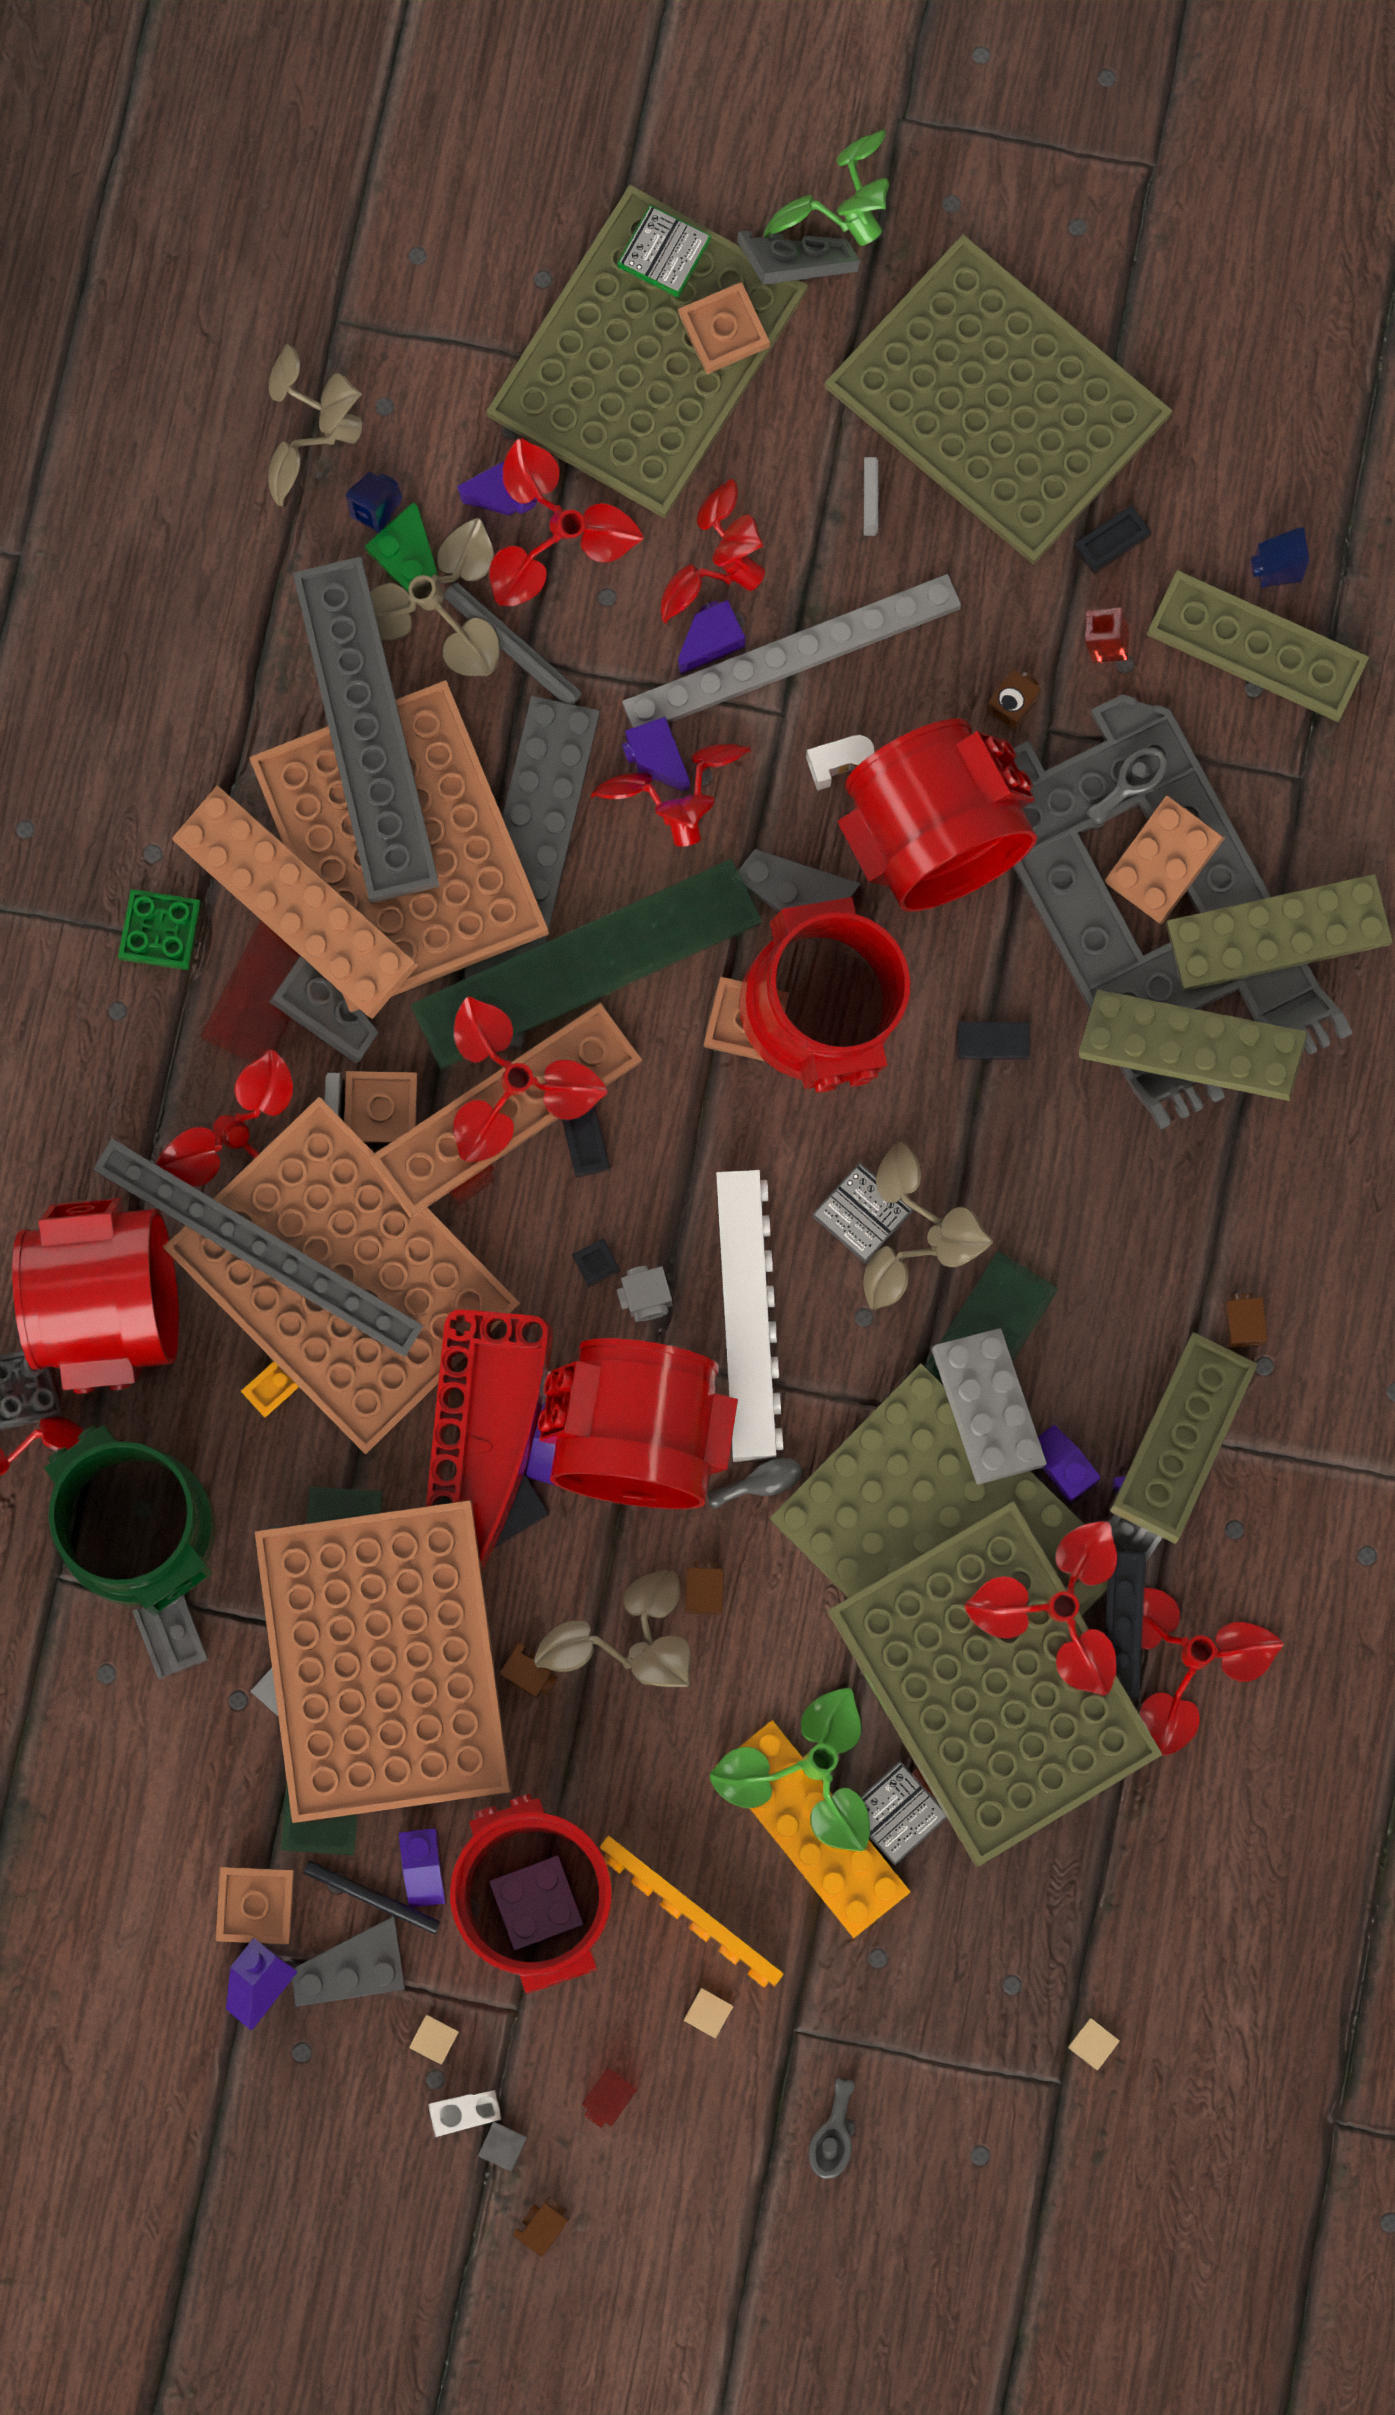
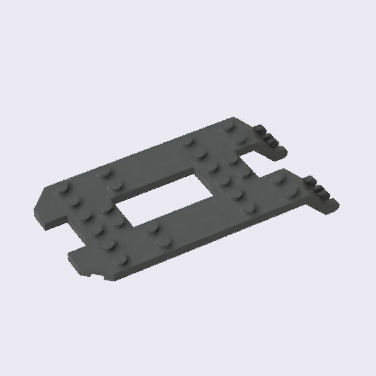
M1122 694L1092 709L1090 712L1105 742L1044 771L1029 741L1014 748L1017 755L1014 761L1017 767L1028 775L1033 784V788L1030 791L1035 801L1022 809L1037 835V841L1032 850L1013 867L1090 1012L1097 989L1197 1010L1239 990L1255 1021L1307 1031V1041L1304 1050L1309 1055L1316 1053L1317 1048L1307 1029L1313 1032L1323 1049L1330 1046V1038L1320 1024L1327 1019L1333 1024L1335 1033L1339 1038L1344 1039L1352 1035V1030L1344 1014L1320 988L1308 964L1183 991L1171 942L1144 956L1142 955L1079 837V834L1100 825L1096 824L1093 818L1087 815V809L1091 805L1101 802L1113 791L1117 785L1123 762L1138 750L1154 747L1163 751L1168 761L1167 770L1156 787L1148 792L1128 796L1108 813L1104 822L1138 805L1148 821L1166 795L1170 796L1225 837L1186 891L1197 914L1271 897L1170 709L1158 705L1151 706L1136 701V698ZM1120 1067L1131 1090L1150 1112L1160 1130L1170 1126L1171 1123L1168 1113L1161 1105V1102L1169 1098L1174 1103V1108L1180 1118L1184 1119L1190 1116L1187 1106L1180 1095L1181 1092L1188 1099L1194 1112L1202 1110V1101L1193 1089V1086L1199 1084V1082ZM1203 1084L1212 1102L1216 1103L1225 1098L1221 1087Z

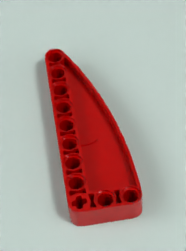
M459 1309L451 1312L446 1317L444 1323L426 1507L438 1505V1502L444 1497H449L453 1503L472 1501L481 1571H483L503 1530L527 1466L542 1409L544 1383L548 1376L552 1351L553 1329L547 1321L533 1315ZM462 1318H465V1321L471 1324L470 1331L464 1330V1336H462L460 1331L456 1330L457 1322L462 1323ZM503 1320L507 1325V1332L503 1338L495 1340L491 1335V1326L496 1321ZM538 1323L543 1329V1335L539 1341L530 1343L526 1338V1331L530 1325ZM464 1353L468 1358L467 1367L463 1371L456 1373L452 1368V1359L455 1355ZM460 1389L464 1394V1402L460 1407L453 1409L448 1403V1396L451 1391ZM451 1425H456L460 1429V1439L457 1443L449 1445L444 1438L445 1430ZM447 1461H453L457 1467L456 1476L450 1481H445L441 1476V1467Z

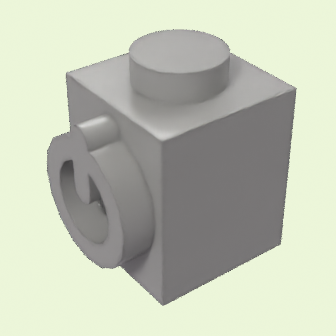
M639 1266L626 1271L627 1276L621 1278L623 1287L616 1289L622 1310L629 1308L630 1315L634 1317L635 1322L653 1320L669 1313L668 1307L673 1306L663 1266L648 1270L647 1266Z

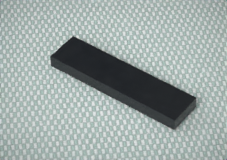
M1116 1550V1568L1108 1579L1105 1635L1109 1638L1115 1650L1116 1676L1128 1697L1139 1698L1147 1551Z

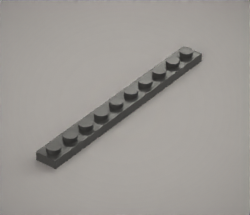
M111 1139L93 1168V1171L403 1357L407 1355L423 1328L422 1324L114 1139Z

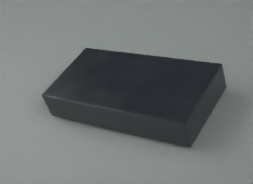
M1130 505L1074 543V548L1092 573L1096 574L1149 538L1152 532L1133 506Z
M958 1022V1060H1029V1022Z
M595 1105L579 1118L572 1120L562 1119L575 1177L579 1178L609 1171L610 1165Z

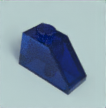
M368 472L345 495L351 517L380 533L402 500L400 488H398L399 484L385 474L377 476L372 472Z
M1304 527L1296 528L1258 544L1255 556H1251V570L1253 577H1259L1260 588L1302 582L1309 564Z

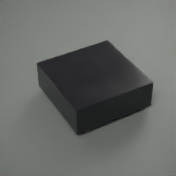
M604 1238L572 1254L588 1288L620 1272Z

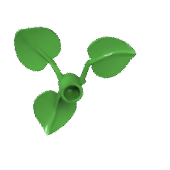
M880 130L854 141L837 157L836 162L839 166L848 164L857 191L855 195L846 199L837 208V213L845 216L846 219L844 221L819 201H813L812 195H807L791 201L777 211L765 229L764 238H769L770 233L775 234L796 225L811 210L817 209L838 224L843 232L850 230L859 246L866 245L875 240L882 233V229L871 211L886 208V194L889 182L886 178H882L862 187L856 171V165L858 160L868 157L880 146L887 133L886 130Z
M840 1689L829 1692L817 1698L806 1708L801 1717V1732L807 1740L817 1742L818 1744L811 1749L803 1761H799L774 1774H768L770 1766L767 1758L757 1749L741 1747L726 1754L710 1772V1781L719 1795L728 1802L742 1808H756L765 1804L772 1795L769 1781L778 1780L798 1770H803L811 1779H822L825 1801L818 1802L811 1811L810 1825L813 1833L822 1843L833 1848L861 1852L867 1847L870 1836V1822L867 1808L861 1797L849 1788H841L832 1796L830 1795V1782L833 1780L830 1772L837 1766V1753H843L852 1749L857 1744L861 1734V1721L852 1689Z

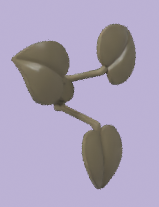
M290 344L284 345L281 354L272 368L269 378L270 397L274 401L281 402L288 392L293 397L320 410L319 427L326 436L294 440L291 444L283 441L277 447L269 465L268 483L274 501L282 507L284 498L293 486L299 472V447L316 444L334 445L335 440L354 444L359 439L362 431L361 418L347 414L362 393L353 387L344 375L336 373L329 379L323 390L321 403L295 390L293 383L299 375L300 361L296 349Z
M479 518L466 522L452 532L442 543L438 551L437 565L439 569L446 574H452L451 576L438 577L433 575L431 578L426 575L417 576L409 585V594L399 585L392 583L380 585L370 592L381 641L399 640L410 632L413 622L409 613L416 610V604L425 610L436 609L457 632L450 635L444 643V661L451 670L463 676H488L495 670L500 657L498 635L488 622L480 618H472L461 628L441 605L444 599V592L439 584L455 582L459 576L466 581L472 582L481 579L489 572L490 563L495 552L485 526Z
M903 1142L894 1144L879 1166L876 1176L878 1193L888 1203H896L902 1199L906 1205L934 1222L935 1226L930 1228L927 1235L930 1248L903 1251L896 1256L895 1251L891 1247L884 1246L878 1249L869 1259L864 1273V1292L870 1308L875 1311L894 1304L905 1292L909 1277L907 1266L902 1262L905 1258L934 1255L937 1256L944 1266L957 1267L976 1258L993 1244V1240L984 1231L977 1216L970 1209L965 1207L954 1208L942 1219L910 1199L908 1194L916 1191L920 1185L921 1169L915 1153Z
M673 1570L657 1571L637 1579L626 1590L623 1600L624 1606L629 1614L635 1616L642 1615L641 1624L645 1642L636 1643L630 1648L628 1657L623 1656L598 1636H591V1627L587 1622L570 1621L557 1626L543 1639L535 1656L536 1667L547 1668L557 1672L578 1669L591 1658L594 1652L592 1644H596L620 1661L625 1669L631 1668L635 1678L644 1685L689 1687L691 1649L685 1639L678 1636L661 1637L653 1643L648 1624L649 1616L655 1618L665 1617L676 1606L681 1590L677 1574Z

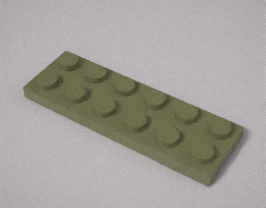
M1178 570L1147 632V636L1337 722L1340 721L1369 659L1364 654Z
M1375 874L1167 920L1166 923L1183 991L1389 946L1393 942Z
M1097 989L1079 1049V1057L1081 1059L1290 1101L1307 1041V1031Z
M1194 1332L1191 1334L1110 1512L1174 1544L1177 1543L1258 1365L1257 1363Z

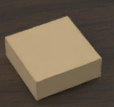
M701 1988L683 2021L716 2039L734 2006Z
M426 2015L409 2048L443 2065L459 2031Z
M1090 2018L1068 2048L1094 2069L1098 2070L1120 2041Z

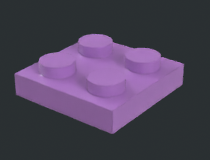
M559 1856L489 1881L514 1951L584 1925Z

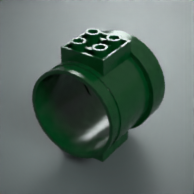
M93 1425L78 1436L80 1442L69 1450L63 1447L53 1453L48 1458L50 1463L44 1467V1470L55 1483L49 1503L50 1532L67 1568L83 1586L107 1601L126 1606H143L149 1613L156 1616L213 1574V1571L207 1565L215 1539V1517L211 1500L197 1477L177 1459L143 1444L118 1442L104 1425L99 1428ZM146 1461L160 1465L177 1476L184 1490L187 1503L185 1531L174 1553L160 1567L137 1578L113 1580L87 1572L75 1555L69 1533L71 1510L80 1490L98 1472L117 1463Z

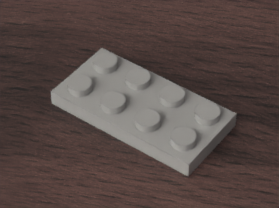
M1001 1328L935 1345L931 1350L976 1484L979 1485L1045 1466L1047 1463Z

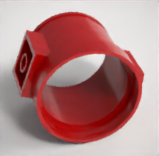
M953 718L937 721L900 736L862 761L851 772L845 782V788L849 796L853 798L856 809L837 822L868 882L889 887L903 911L916 912L935 908L985 886L1020 862L1032 850L1037 841V835L1022 809L1035 801L1030 791L1033 788V784L1028 775L1017 767L1014 761L1017 758L1014 748L1006 739L1003 740L979 731L972 734V728L965 719Z
M853 897L782 909L770 921L773 940L750 964L740 990V1017L749 1042L758 1055L770 1066L783 1074L802 1080L804 1089L815 1088L816 1093H823L835 1090L837 1085L848 1081L850 1087L871 1083V1079L879 1077L878 1073L888 1066L883 1045L889 1034L903 1017L910 996L909 968L901 948L894 938L880 925L863 916L856 915ZM807 938H828L848 945L866 960L878 978L883 996L880 1024L870 1041L850 1047L829 1046L812 1040L792 1024L780 1004L776 987L777 967L786 946Z
M122 1197L51 1204L38 1220L39 1230L23 1229L18 1231L14 1241L12 1258L14 1308L21 1346L26 1361L32 1370H42L45 1367L60 1368L63 1390L74 1389V1393L83 1394L95 1391V1387L109 1386L110 1390L127 1389L131 1387V1383L136 1382L144 1367L167 1365L175 1362L179 1345L178 1286L174 1259L163 1248L170 1241L163 1215L158 1209L124 1212Z
M598 1338L581 1342L578 1349L579 1360L551 1370V1374H548L544 1383V1394L547 1395L545 1409L539 1415L538 1430L541 1431L540 1442L555 1445L550 1481L562 1489L579 1495L624 1505L675 1510L695 1509L704 1506L709 1476L725 1471L728 1468L738 1404L737 1398L715 1394V1380L718 1376L719 1365L704 1355L654 1342L618 1338Z
M527 1794L510 1800V1808L498 1811L496 1806H492L474 1813L476 1819L469 1821L473 1837L459 1855L451 1877L450 1904L457 1929L467 1945L480 1958L492 1966L520 1975L525 1993L530 1994L599 1970L592 1948L601 1937L610 1916L612 1883L605 1859L594 1842L576 1825L560 1817L547 1814L540 1798L533 1799L531 1794ZM525 1833H550L574 1843L590 1859L596 1872L599 1886L597 1913L593 1924L584 1938L565 1954L542 1962L512 1960L494 1950L477 1928L471 1906L474 1878L486 1856L502 1842Z

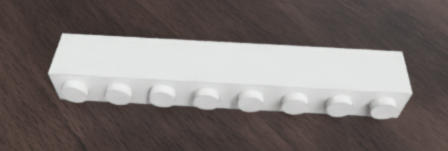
M760 1170L716 1172L729 1397L738 1399L732 1436L733 1462L770 1460L776 1458V1450H783L782 1428H775L774 1414H781L780 1392L773 1393L772 1379L779 1378L778 1357H771L770 1343H777L776 1321H768V1307H775L774 1287L766 1286V1272H773L771 1250L764 1251L763 1238L770 1236L769 1215H762L761 1201H768L767 1180H760Z

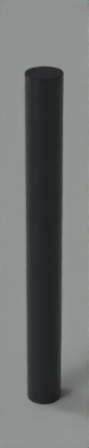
M310 1860L304 1869L303 1874L436 1935L440 1928L441 1921Z

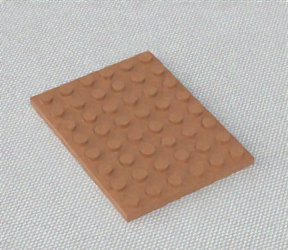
M446 680L396 699L440 887L370 903L329 726L249 757L283 844L419 964L393 996L549 935L544 918ZM343 994L350 1013L359 1010V1008Z
M318 1097L241 1171L214 1200L422 1324V1330L405 1357L187 1226H184L163 1248L340 1430L366 1454L438 1384L444 1323L446 1317L451 1312L465 1309L511 1313L520 1302L428 1208H425L412 1218L408 1216L368 1161L375 1153ZM462 1318V1323L457 1322L456 1330L460 1331L462 1336H464V1330L470 1331L471 1324L466 1322L465 1318ZM503 1320L496 1321L491 1326L490 1331H492ZM464 1353L454 1356L451 1362L452 1368L457 1366L466 1357Z
M472 1501L255 1531L292 1823L511 1792Z

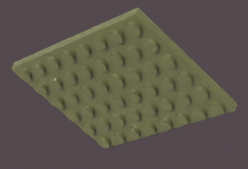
M629 185L489 406L486 415L500 425L666 519L808 291V285L800 280L763 285L740 246L634 186ZM649 205L711 235L712 240L679 298L617 267L621 255ZM742 282L770 341V348L706 374L678 315V309Z
M964 234L825 382V388L1033 565L1167 421L1173 411Z
M922 1364L918 1365L769 1518L848 1598L1012 1501L1015 1502L1067 1591L1072 1574L1065 1573L1057 1567L1055 1561L1056 1550L1061 1540L1068 1533L1085 1525L1031 1471L977 1485L945 1388ZM1077 1578L1074 1595L1079 1601V1613L1081 1616L1107 1590L1108 1580L1099 1585L1090 1586L1085 1585Z
M1014 1501L827 1610L831 1620L975 1867L981 1866L1162 1755L1117 1676H1115L1110 1692L1104 1696L1075 1689L1065 1683L1059 1676L1056 1668L1057 1652L1063 1644L1073 1641L1066 1622L1053 1620L1047 1611L1026 1612L1029 1621L1027 1630L1017 1637L1004 1639L992 1636L981 1630L966 1613L965 1603L981 1586L997 1577H1011L1022 1583L1028 1592L1026 1606L1047 1604L1052 1595L1066 1591ZM1078 1611L1073 1619L1075 1620L1076 1633L1080 1637L1089 1628Z

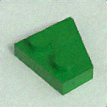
M414 502L364 546L365 551L408 594L409 585L415 577L420 575H426L430 578L433 575L438 576L418 506Z

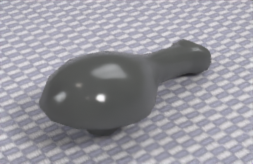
M1151 747L1143 748L1131 754L1122 764L1117 785L1113 791L1098 804L1091 805L1087 809V815L1093 818L1096 824H1102L1108 813L1128 796L1148 792L1156 787L1167 770L1168 761L1164 752Z
M780 1457L767 1460L760 1464L746 1478L724 1488L710 1490L707 1493L709 1506L716 1509L725 1502L748 1493L761 1496L780 1494L792 1487L801 1478L802 1467L795 1459Z
M840 2077L835 2079V2098L831 2115L815 2132L809 2144L808 2155L813 2172L823 2179L836 2178L844 2171L851 2157L852 2143L845 2124V2117L850 2095L853 2093L856 2085L853 2080H844Z

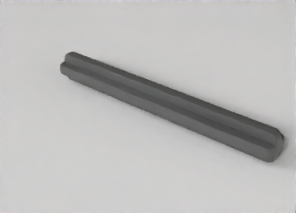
M455 582L447 588L444 594L445 600L468 620L480 618L488 622L498 635L500 648L562 703L571 705L578 702L582 695L581 691L464 587Z

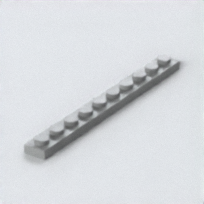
M948 574L626 699L622 701L632 728L664 716L669 724L960 610L961 604Z

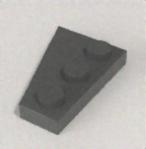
M739 230L737 243L763 285L858 272L860 259L847 239L805 236L802 241L786 240L783 238V234L770 233L769 238L752 237L751 231Z
M754 849L734 875V881L778 913L784 908L853 897L861 887V883ZM821 938L814 939L819 942Z
M299 956L269 1001V1003L356 1064L361 1060L378 1034V1031L360 1009L350 1013L343 993L302 956Z
M395 1916L295 1967L294 1969L298 1971L292 1979L295 2006L299 2007L406 1990Z

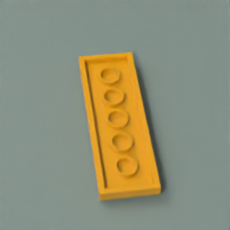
M773 1720L738 1747H751L760 1751L769 1762L770 1769L768 1774H774L799 1761H803V1757ZM798 1770L775 1781H769L772 1789L769 1801L759 1807L749 1808L853 1939L911 1892L870 1841H868L865 1850L857 1852L830 1847L822 1843L815 1836L810 1825V1815L813 1807L818 1802L825 1801L823 1797V1782L809 1778L803 1770Z
M609 1835L601 1844L600 1849L605 1853L603 1857L606 1864L619 1874L623 1869H626L634 1876L630 1882L648 1897L652 1891L663 1899L659 1904L663 1909L676 1919L683 1914L692 1922L689 1926L692 1932L705 1942L710 1937L721 1944L718 1952L734 1965L741 1960L751 1969L747 1975L765 1988L768 1983L774 1987L784 1976V1973Z

